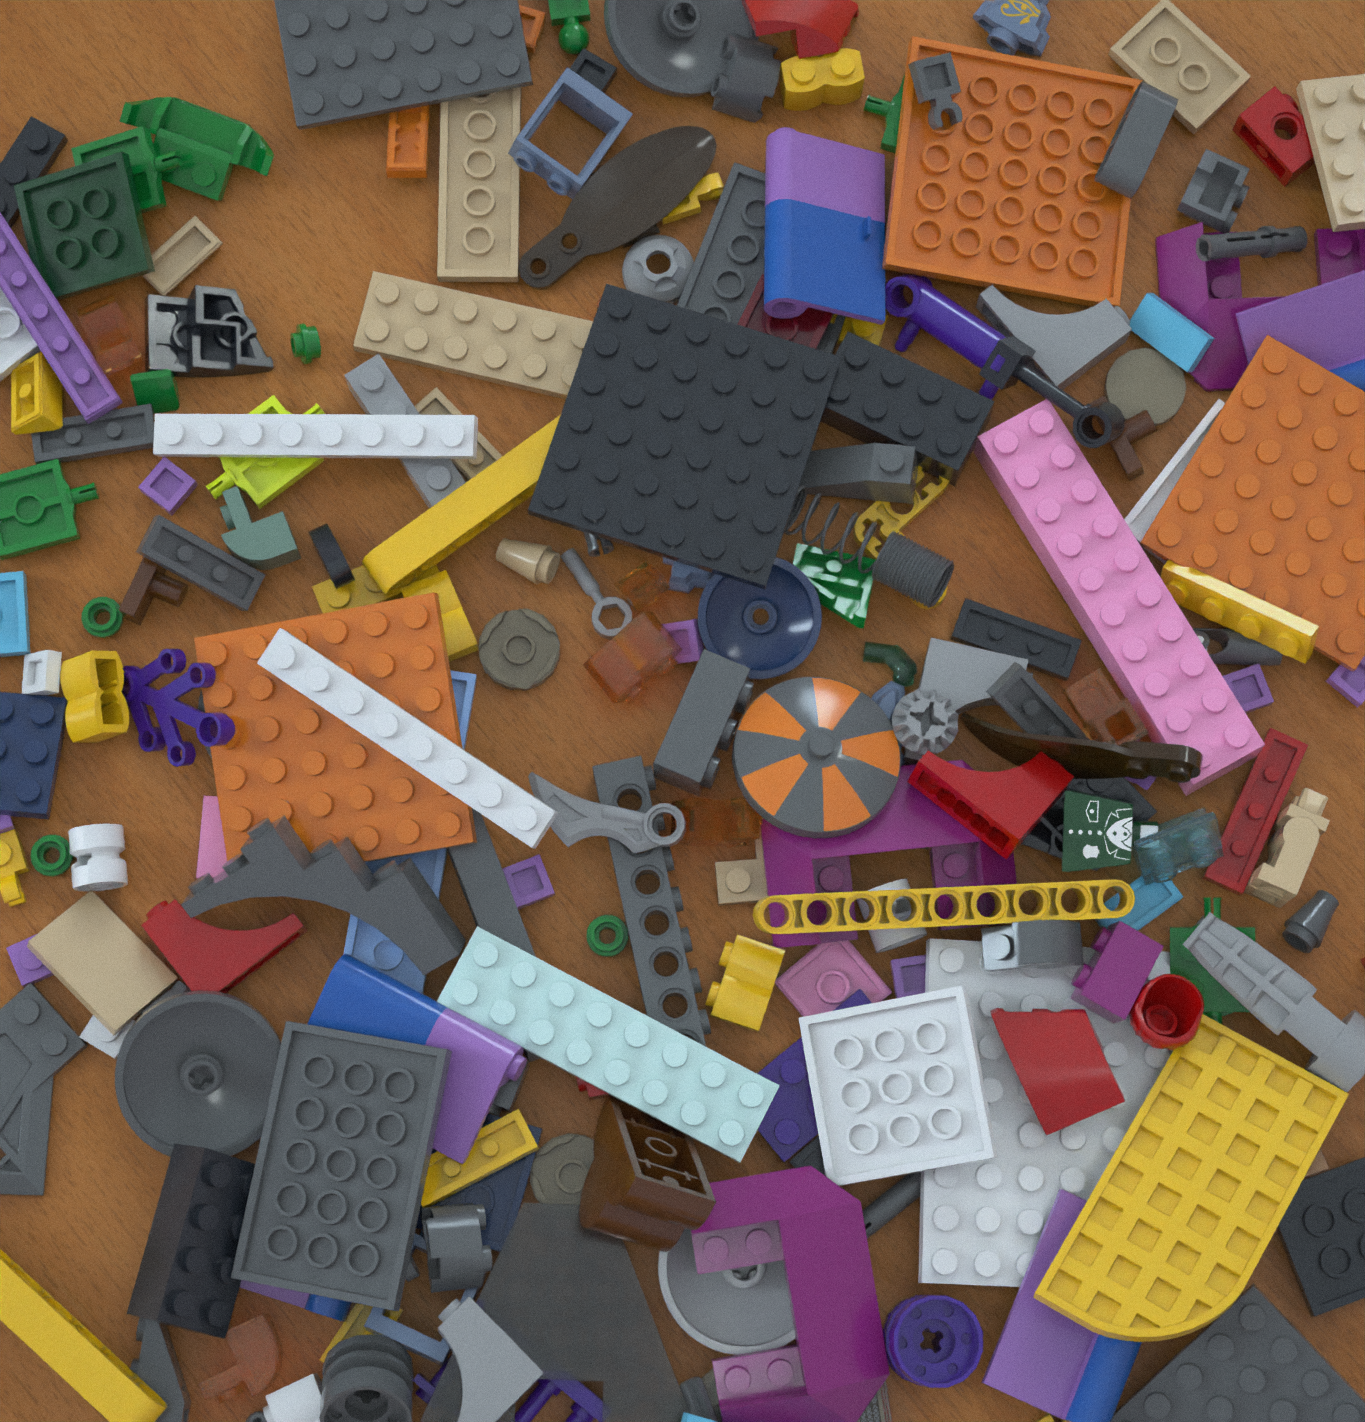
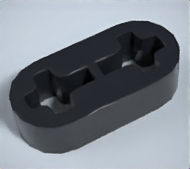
M326 523L309 531L310 538L335 588L338 589L355 581L351 569L328 524Z

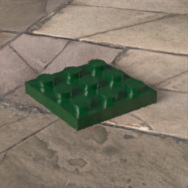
M118 152L14 185L30 259L57 301L155 272L128 154Z

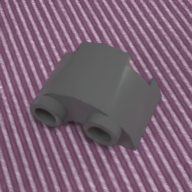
M736 33L726 35L720 48V57L725 60L726 65L724 74L718 73L712 84L711 95L715 97L712 110L753 123L761 119L763 116L761 111L763 99L765 96L773 97L779 79L781 61L773 59V55H775L778 48Z
M1206 149L1177 211L1184 213V216L1199 223L1203 222V225L1223 234L1229 233L1238 214L1232 211L1231 208L1234 206L1240 209L1250 188L1243 184L1250 168Z
M473 1202L421 1208L420 1218L423 1239H425L427 1249V1268L431 1293L482 1287L484 1272L492 1271L490 1245H482L481 1230H486L484 1205H474Z

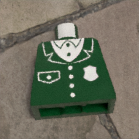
M1065 790L1062 872L1131 864V846L1157 847L1158 822L1132 821L1133 803L1075 790Z

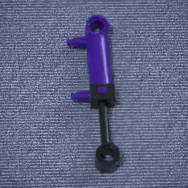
M906 274L895 277L886 283V310L894 316L907 318L894 345L897 351L905 352L914 341L919 330L923 329L981 369L979 375L986 380L979 390L980 395L993 400L999 388L1001 390L1016 385L1019 380L1074 418L1073 433L1081 445L1088 448H1097L1117 439L1122 434L1125 426L1124 416L1116 405L1110 402L1083 405L1027 366L1036 352L1034 349L1015 336L1006 337L935 289L927 277ZM905 286H908L913 292L912 304L907 303L904 299L903 290ZM1094 415L1099 416L1104 421L1105 431L1103 435L1097 433L1093 428L1092 419Z

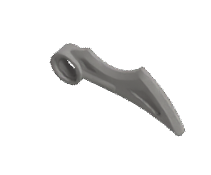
M533 772L528 776L534 797L558 812L550 827L568 848L576 842L591 836H605L620 841L635 854L659 846H673L683 838L686 832V821L682 812L676 806L669 803H660L652 806L645 813L586 800L553 785ZM670 814L676 819L677 827L672 835L661 837L654 832L653 822L658 815Z

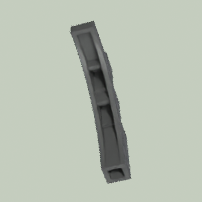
M285 816L272 823L269 818H266L247 831L250 837L240 849L242 853L227 861L222 866L224 871L212 878L210 873H207L188 886L191 892L181 904L189 917L192 918L218 905L254 897L284 896L317 901L346 911L377 928L406 953L423 975L457 957L466 941L411 858L398 865L395 860L390 861L372 874L348 837L335 844L332 839H329L310 853Z

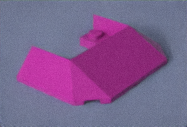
M1203 222L1158 236L1155 239L1159 298L1215 338L1194 371L1188 373L1195 378L1194 382L1205 391H1233L1248 367L1235 314L1286 296L1242 298L1239 257L1202 261L1198 258L1196 241L1198 238H1201V235L1223 234L1221 232L1204 233ZM1332 228L1316 230L1314 233L1318 286L1365 270V229L1333 232Z
M963 760L946 761L958 767L974 770ZM916 765L900 766L896 787L886 806L871 822L849 834L832 838H809L781 830L764 818L760 822L767 896L853 892L849 855L929 847L933 888L1017 884L1014 852L1006 860L907 781ZM988 893L980 895L977 900V910L984 917L992 914L995 908L992 896ZM946 895L939 896L935 901L936 914L940 918L945 919L949 917L953 911V903ZM817 900L810 903L807 908V918L814 925L824 922L827 916L825 905ZM853 901L850 905L849 913L851 918L856 922L855 906ZM773 902L768 905L770 926L777 927L783 922L785 913L781 905ZM1001 924L939 926L937 928L938 930H950ZM857 930L771 934L772 945L777 948L858 939Z
M811 1165L709 1182L716 1203L705 1223L697 1230H690L697 1274L783 1260L797 1345L711 1359L722 1422H857L890 1375L861 1201Z

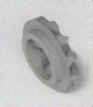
M918 688L914 692L903 696L897 703L892 715V728L898 741L909 751L924 755L929 750L933 754H937L945 750L953 742L958 732L959 713L955 712L951 705V700L939 695L936 689L926 691ZM929 707L931 708L930 713H932L931 720L937 722L938 726L931 725L924 735L921 736V722L915 719L914 716H922Z

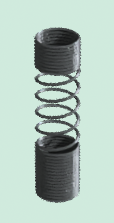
M800 483L784 531L786 535H793L802 529V540L805 545L813 544L821 537L820 546L823 554H830L840 546L839 559L842 564L850 563L858 556V570L861 574L873 569V580L880 581L881 584L884 583V586L887 585L899 593L902 592V595L909 596V599L913 598V601L916 600V602L924 604L927 608L933 607L938 602L954 570L953 560L950 561L949 558L946 559V556L942 557L939 553H935L931 549L928 550V547L924 548V545L921 546L917 542L910 540V538L906 539V536L899 535V532L892 531L876 561L866 570H862L863 552L877 527L876 521L869 527L857 552L848 560L843 559L844 543L858 519V512L853 513L839 542L832 549L825 551V535L840 508L839 502L832 507L821 532L813 540L807 541L805 538L807 523L820 503L821 493L816 494L812 500L804 521L795 530L789 532L788 529L799 516L807 497V487Z

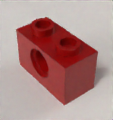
M1276 86L1238 116L1232 130L1284 187L1315 164L1304 118L1300 114L1293 98L1288 94H1282ZM1282 129L1287 131L1291 139L1284 140L1279 138L1274 130Z

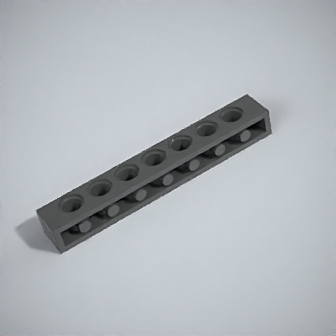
M641 756L592 766L598 798L601 804L619 807L618 802L624 795L633 794L642 801L638 811L646 813L652 807L649 791L657 790L652 766L644 767ZM663 814L658 815L653 822V830L657 835H659L658 831L666 830ZM607 837L646 1015L706 1047L704 1035L711 1034V1028L706 1009L698 1010L695 994L701 993L702 988L697 968L689 969L685 953L692 952L693 948L688 927H679L676 912L684 911L679 886L670 887L667 872L675 870L670 847L659 846L641 854H634L620 841ZM646 874L655 876L660 882L659 889L653 894L641 893L636 888V882L641 876ZM652 915L664 916L669 922V928L662 935H652L645 928L646 920ZM669 955L677 961L678 969L673 975L665 977L655 971L654 963L660 956ZM672 996L683 998L688 1007L686 1013L678 1018L669 1017L663 1010V1004L666 999Z

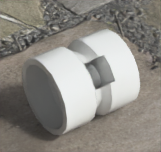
M92 824L75 827L68 831L70 854L77 858V862L71 866L72 884L75 891H104L128 885L127 863L119 856L125 850L124 828L122 825Z
M900 879L868 891L910 889L907 879ZM898 897L892 904V913L896 919L904 921L911 913V905L904 897ZM858 898L859 908L864 920H866L869 915V907L864 900ZM925 927L868 931L876 953L906 945L927 935Z

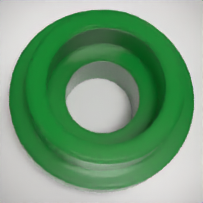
M304 323L297 324L296 333L290 334L292 353L295 358L300 357L303 364H310L312 359L321 357L318 331L315 326L306 327Z
M97 597L85 605L81 619L84 628L89 634L98 638H107L120 630L124 616L120 613V606L115 600L108 597ZM102 612L110 613V620L104 625L97 624V616Z
M59 835L41 837L35 842L31 850L33 867L45 876L54 877L65 873L73 861L69 842ZM52 849H57L60 853L58 861L48 863L46 861V854Z
M599 916L590 923L587 929V943L590 949L599 956H616L627 945V927L616 916ZM605 929L614 931L616 935L615 940L610 944H605L599 939L600 933Z

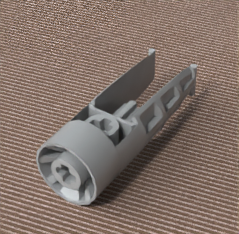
M1211 912L1205 918L1203 915L1195 924H1199L1198 927L1182 945L1192 953L1212 977L1273 1033L1279 1035L1285 1030L1313 1053L1305 1065V1070L1348 1092L1365 1074V1017L1358 1011L1353 1010L1340 1020L1312 997L1317 989L1287 964L1244 933L1216 918Z

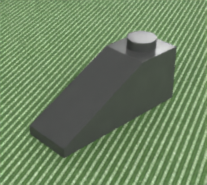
M869 443L814 450L810 453L801 483L806 485L807 494L810 495L821 493V496L913 504L918 473L916 447Z

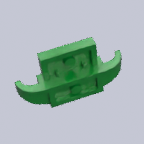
M156 97L149 100L125 102L119 120L122 123L136 127L144 126L149 128L150 132L156 135L153 146L158 156L173 152L174 150L180 151L182 155L180 160H183V166L163 171V181L217 201H222L234 164L250 168L262 175L268 176L274 158L273 151L267 142L250 124L176 97Z

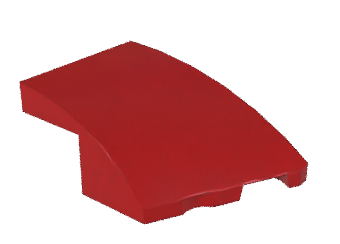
M742 0V5L756 37L790 30L791 42L799 59L838 52L843 44V38L851 30L850 21L853 17L859 16L858 4L851 0Z
M995 1008L990 1011L1009 1058L1046 1136L1125 1102L1120 1086L1106 1060L1103 1046L1085 1009H1063L1058 1012L1050 1011L1049 1009H1032V1012H1008L1003 1008Z

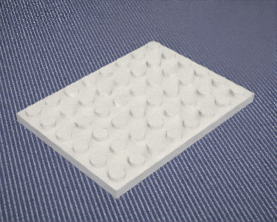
M931 938L926 940L925 993L957 986H966L998 1158L921 1171L918 1283L1020 1287L1059 1189H1063L1086 1201L1089 1199L1172 1054L1173 1050L1156 1049L1147 1043H1143L1141 1038L1135 1035V1031L1130 1025L1129 1014L1124 1021L1113 1024L1070 999L1076 988L1071 985V982L1081 965L1052 969L1029 967L989 972L984 971L982 941ZM1082 947L1083 963L1088 965L1095 950L1090 947ZM1161 951L1144 985L1160 975L1170 974V952ZM995 1008H1003L1008 1012H1032V1009H1049L1054 1012L1062 1011L1063 1009H1085L1103 1046L1106 1060L1120 1086L1125 1102L1046 1136L1009 1058L990 1011Z

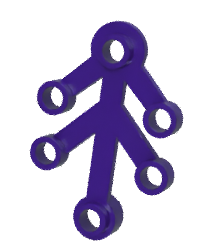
M164 649L160 652L157 659L142 669L137 666H124V684L121 692L126 699L139 733L138 742L141 749L145 752H156L163 750L165 745H167V757L173 766H189L195 760L196 751L191 742L182 740L175 718L196 728L199 741L207 747L226 745L235 734V724L230 717L222 712L204 713L178 700L194 688H208L213 685L216 673L210 663L191 664L185 674L160 690L149 686V684L164 673L178 674L185 669L186 656L182 650ZM146 704L153 707L160 727L152 726Z

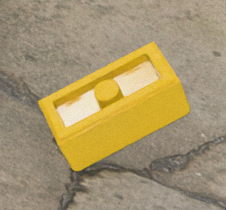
M42 352L23 361L11 372V432L15 435L54 431L63 426L62 383Z

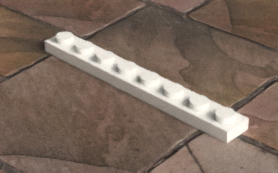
M155 414L153 454L158 457L477 459L478 417L475 415Z
M279 628L257 664L531 848L536 849L558 815L557 811L286 630Z

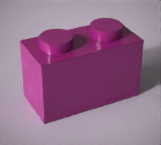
M1122 921L1115 922L1107 928L1102 926L1091 943L1090 948L1095 950L1088 965L1084 963V965L1078 968L1072 979L1071 985L1076 988L1070 999L1113 1024L1124 1021L1164 946Z

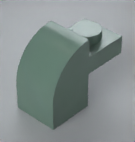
M238 486L222 492L227 504L220 507L222 516L228 530L236 529L222 534L221 537L233 557L257 570L275 569L301 559L300 552L283 511L252 522Z

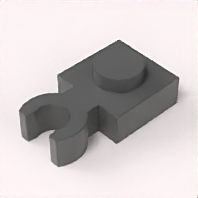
M951 52L908 64L919 104L930 101L931 109L928 114L930 127L935 130L943 126L941 119L942 111L948 113L952 125L961 122L962 111L951 98V96L961 92Z

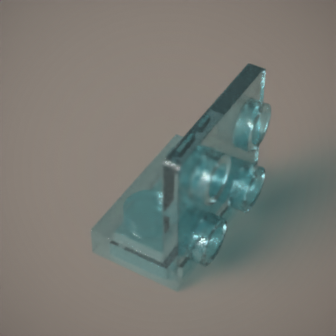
M1205 808L1198 809L1158 824V832L1134 841V846H1131V853L1144 884L1167 882L1173 879L1177 873L1193 867H1207L1213 864L1217 858L1224 856L1218 820L1214 812L1207 813Z

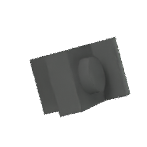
M1033 920L1012 922L1013 925L981 928L984 971L995 972L1029 967L1052 969L1084 965L1080 922L1069 920Z

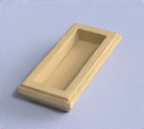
M194 216L151 255L155 272L142 276L162 296H166L223 243Z

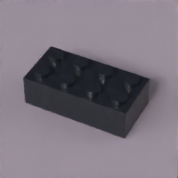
M847 332L835 354L841 357V361L821 422L866 444L882 443L915 446L918 465L923 467L922 471L938 479L941 476L949 480V484L955 486L975 449L977 436L984 432L991 418L995 401L851 332Z
M174 1144L127 1314L199 1334L226 1338L241 1280L231 1278L255 1168L254 1163L204 1147Z

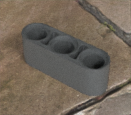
M1142 81L1130 99L1094 180L1131 199L1142 183L1174 113L1178 99Z

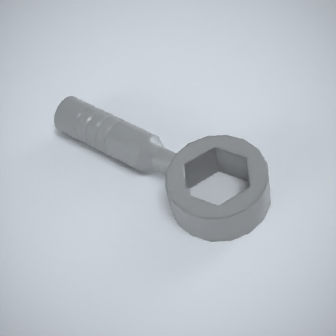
M571 548L561 555V559L572 575H574V578L585 594L592 597L596 603L592 611V625L595 632L608 640H617L624 637L632 626L630 606L618 597L604 598L600 592V585L591 572H589V569L583 563L576 550ZM617 607L625 616L622 627L607 630L599 621L602 611Z

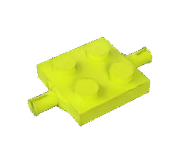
M273 395L248 414L292 413L285 410ZM316 403L303 414L325 413ZM218 457L222 462L225 472L206 485V488L217 500L223 494V491L236 485L239 489L246 492L256 506L261 509L321 464L324 458Z

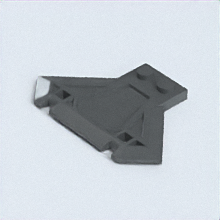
M31 982L0 1009V1148L6 1154L0 1160V1194L44 1196L54 1076L86 1049L88 1045L83 1039L79 1038L76 1031Z

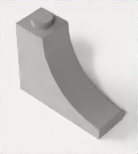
M991 285L980 293L976 305L979 312L995 330L1006 337L1015 336L1034 349L1036 352L1027 366L1061 390L1065 389L1123 345L1132 330L1126 313L1119 306L1113 307L1107 299L1089 309L1076 313L1044 314L1015 304Z
M931 638L926 651L919 689L926 691L936 689L939 695L951 700L952 707L959 714L982 706L998 705L986 691L1014 662H1017L1026 670L1028 659ZM929 707L922 716H914L915 719L921 722V736L924 735L931 725L938 726L937 722L931 720L932 713H930L931 708ZM905 748L904 765H916L922 758V755Z
M470 1296L463 1303L456 1298L438 1316L443 1322L438 1327V1333L450 1347L460 1371L462 1406L457 1422H497L544 1372Z

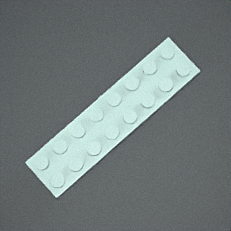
M478 926L437 1000L438 1003L517 1043L528 1052L738 1163L744 1157L779 1088L778 1084Z

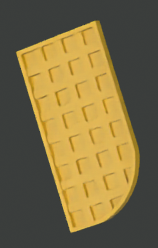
M1203 1014L1196 1037L1184 1047H1178L1173 1050L1035 1291L1033 1298L1094 1333L1122 1341L1153 1342L1173 1339L1190 1334L1213 1322L1235 1303L1244 1290L1349 1093Z

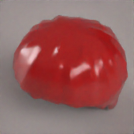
M1163 974L1154 978L1142 987L1129 1012L1130 1025L1133 1027L1135 1035L1139 1036L1143 1043H1147L1156 1049L1175 1050L1178 1047H1184L1196 1037L1204 1011L1202 994L1192 982L1183 976Z

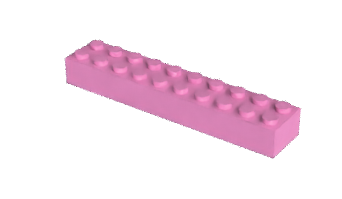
M1046 399L977 436L974 454L1152 742L1189 746L1198 750L1203 755L1200 775L1190 779L1188 782L1178 783L1186 796L1257 757L1265 743L1051 402Z

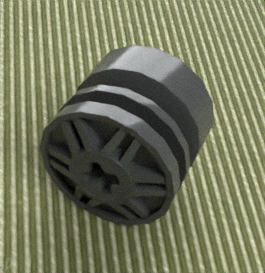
M374 1334L357 1335L338 1342L327 1353L322 1369L323 1393L320 1401V1422H412L413 1362L411 1356L402 1345L390 1338Z

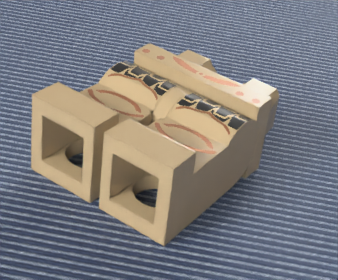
M1304 788L1300 797H1294L1292 803L1277 815L1272 827L1276 832L1271 836L1267 844L1268 859L1266 863H1262L1252 872L1244 893L1278 908H1281L1298 894L1319 842V837L1326 832L1330 820L1321 817L1328 801L1327 796Z

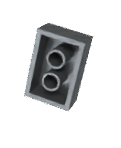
M706 649L703 650L653 762L654 778L698 797L703 787L712 788L720 769L721 759L717 758L719 750L728 751L737 730L735 727L738 721L734 720L736 712L744 714L753 693L754 683L749 681L750 668Z

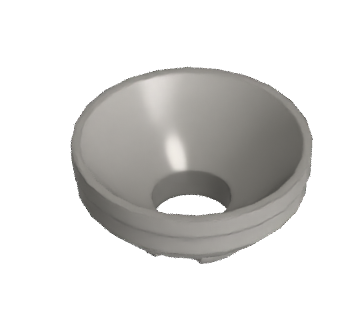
M666 235L648 236L632 245L627 252L622 268L623 282L629 291L674 305L679 302L694 261L689 250L675 238ZM662 254L670 260L671 266L665 273L654 274L647 268V260L652 255Z

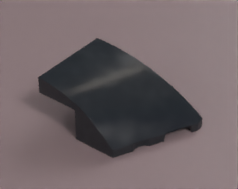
M195 285L188 298L148 294L145 299V372L169 369L174 377L238 376L270 372L273 369V360L271 357L266 356L256 337L257 330L251 319L245 315L244 305L235 289Z
M1124 777L1073 779L1066 789L1133 803L1132 821H1148L1157 812ZM1065 792L1021 844L1062 859Z

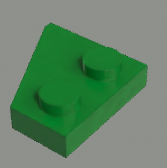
M797 543L793 565L809 578L816 589L820 604L857 628L864 629L873 584V569L861 574L858 570V556L850 563L842 564L839 559V551L823 554L819 547ZM842 553L844 560H848L853 556V554ZM862 556V570L869 568L876 559Z

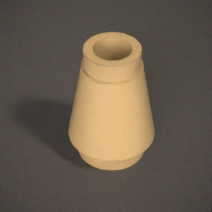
M504 538L498 546L496 561L503 563L535 584L541 582L549 584L557 572L560 555L552 551V547L549 545Z

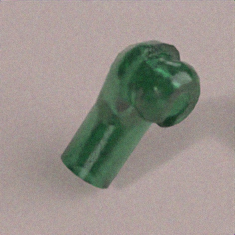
M865 641L863 662L886 664L894 672L893 682L904 687H909L914 683V675L918 672L917 665L902 647Z

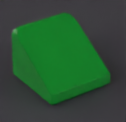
M156 370L136 373L130 376L137 406L152 404L154 414L176 411L180 408L177 381L171 370Z

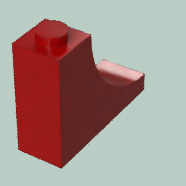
M928 750L918 761L907 782L1007 860L1061 798L1074 776L1066 771L1058 761L1051 759L1042 751L1021 766L1004 771L982 772L953 765Z
M176 899L170 903L165 900L154 906L146 914L148 920L141 925L191 991L208 990L226 994L308 931L294 913L275 924L259 929L244 931L221 929L204 923L195 917L190 918Z

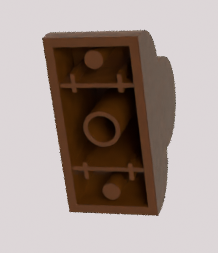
M608 1094L596 1126L593 1146L595 1158L586 1176L579 1208L580 1223L584 1228L661 1252H668L676 1245L685 1228L697 1230L705 1223L716 1203L693 1138Z

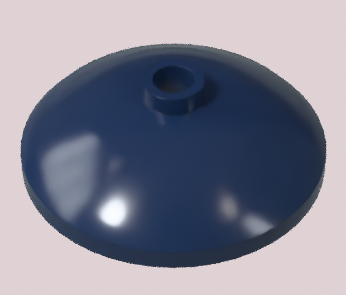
M778 557L775 559L765 590L714 574L703 590L698 606V627L706 649L750 668L749 678L751 679L774 678L796 668L813 650L821 630L822 610L815 587L799 568ZM760 608L765 609L769 614L768 621L762 625L757 624L753 619L754 612Z

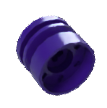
M914 1295L900 1301L888 1313L882 1327L888 1366L900 1378L920 1386L948 1388L964 1381L977 1368L983 1352V1331L976 1315L963 1302L945 1295ZM923 1331L935 1333L936 1337L931 1341L933 1349L920 1347V1343L924 1340Z

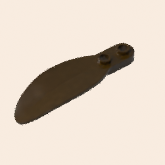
M674 127L645 137L612 157L577 192L568 206L561 224L522 256L519 262V273L523 281L533 289H547L579 265L587 256L605 253L621 247L655 226L689 195L707 173L716 153L717 144L714 136L702 127ZM569 235L575 236L578 240L577 245L572 249H567L563 246V240ZM543 261L546 263V269L542 274H534L532 272L534 262Z
M964 712L961 716L966 727L980 742L1009 762L1021 766L1042 751L1051 759L1058 761L1066 771L1074 776L1073 779L1122 777L1146 779L1148 776L1165 777L1173 782L1185 783L1192 778L1198 777L1201 771L1203 755L1198 750L1185 745L1129 741L1118 746L1094 740L1024 733L987 723Z

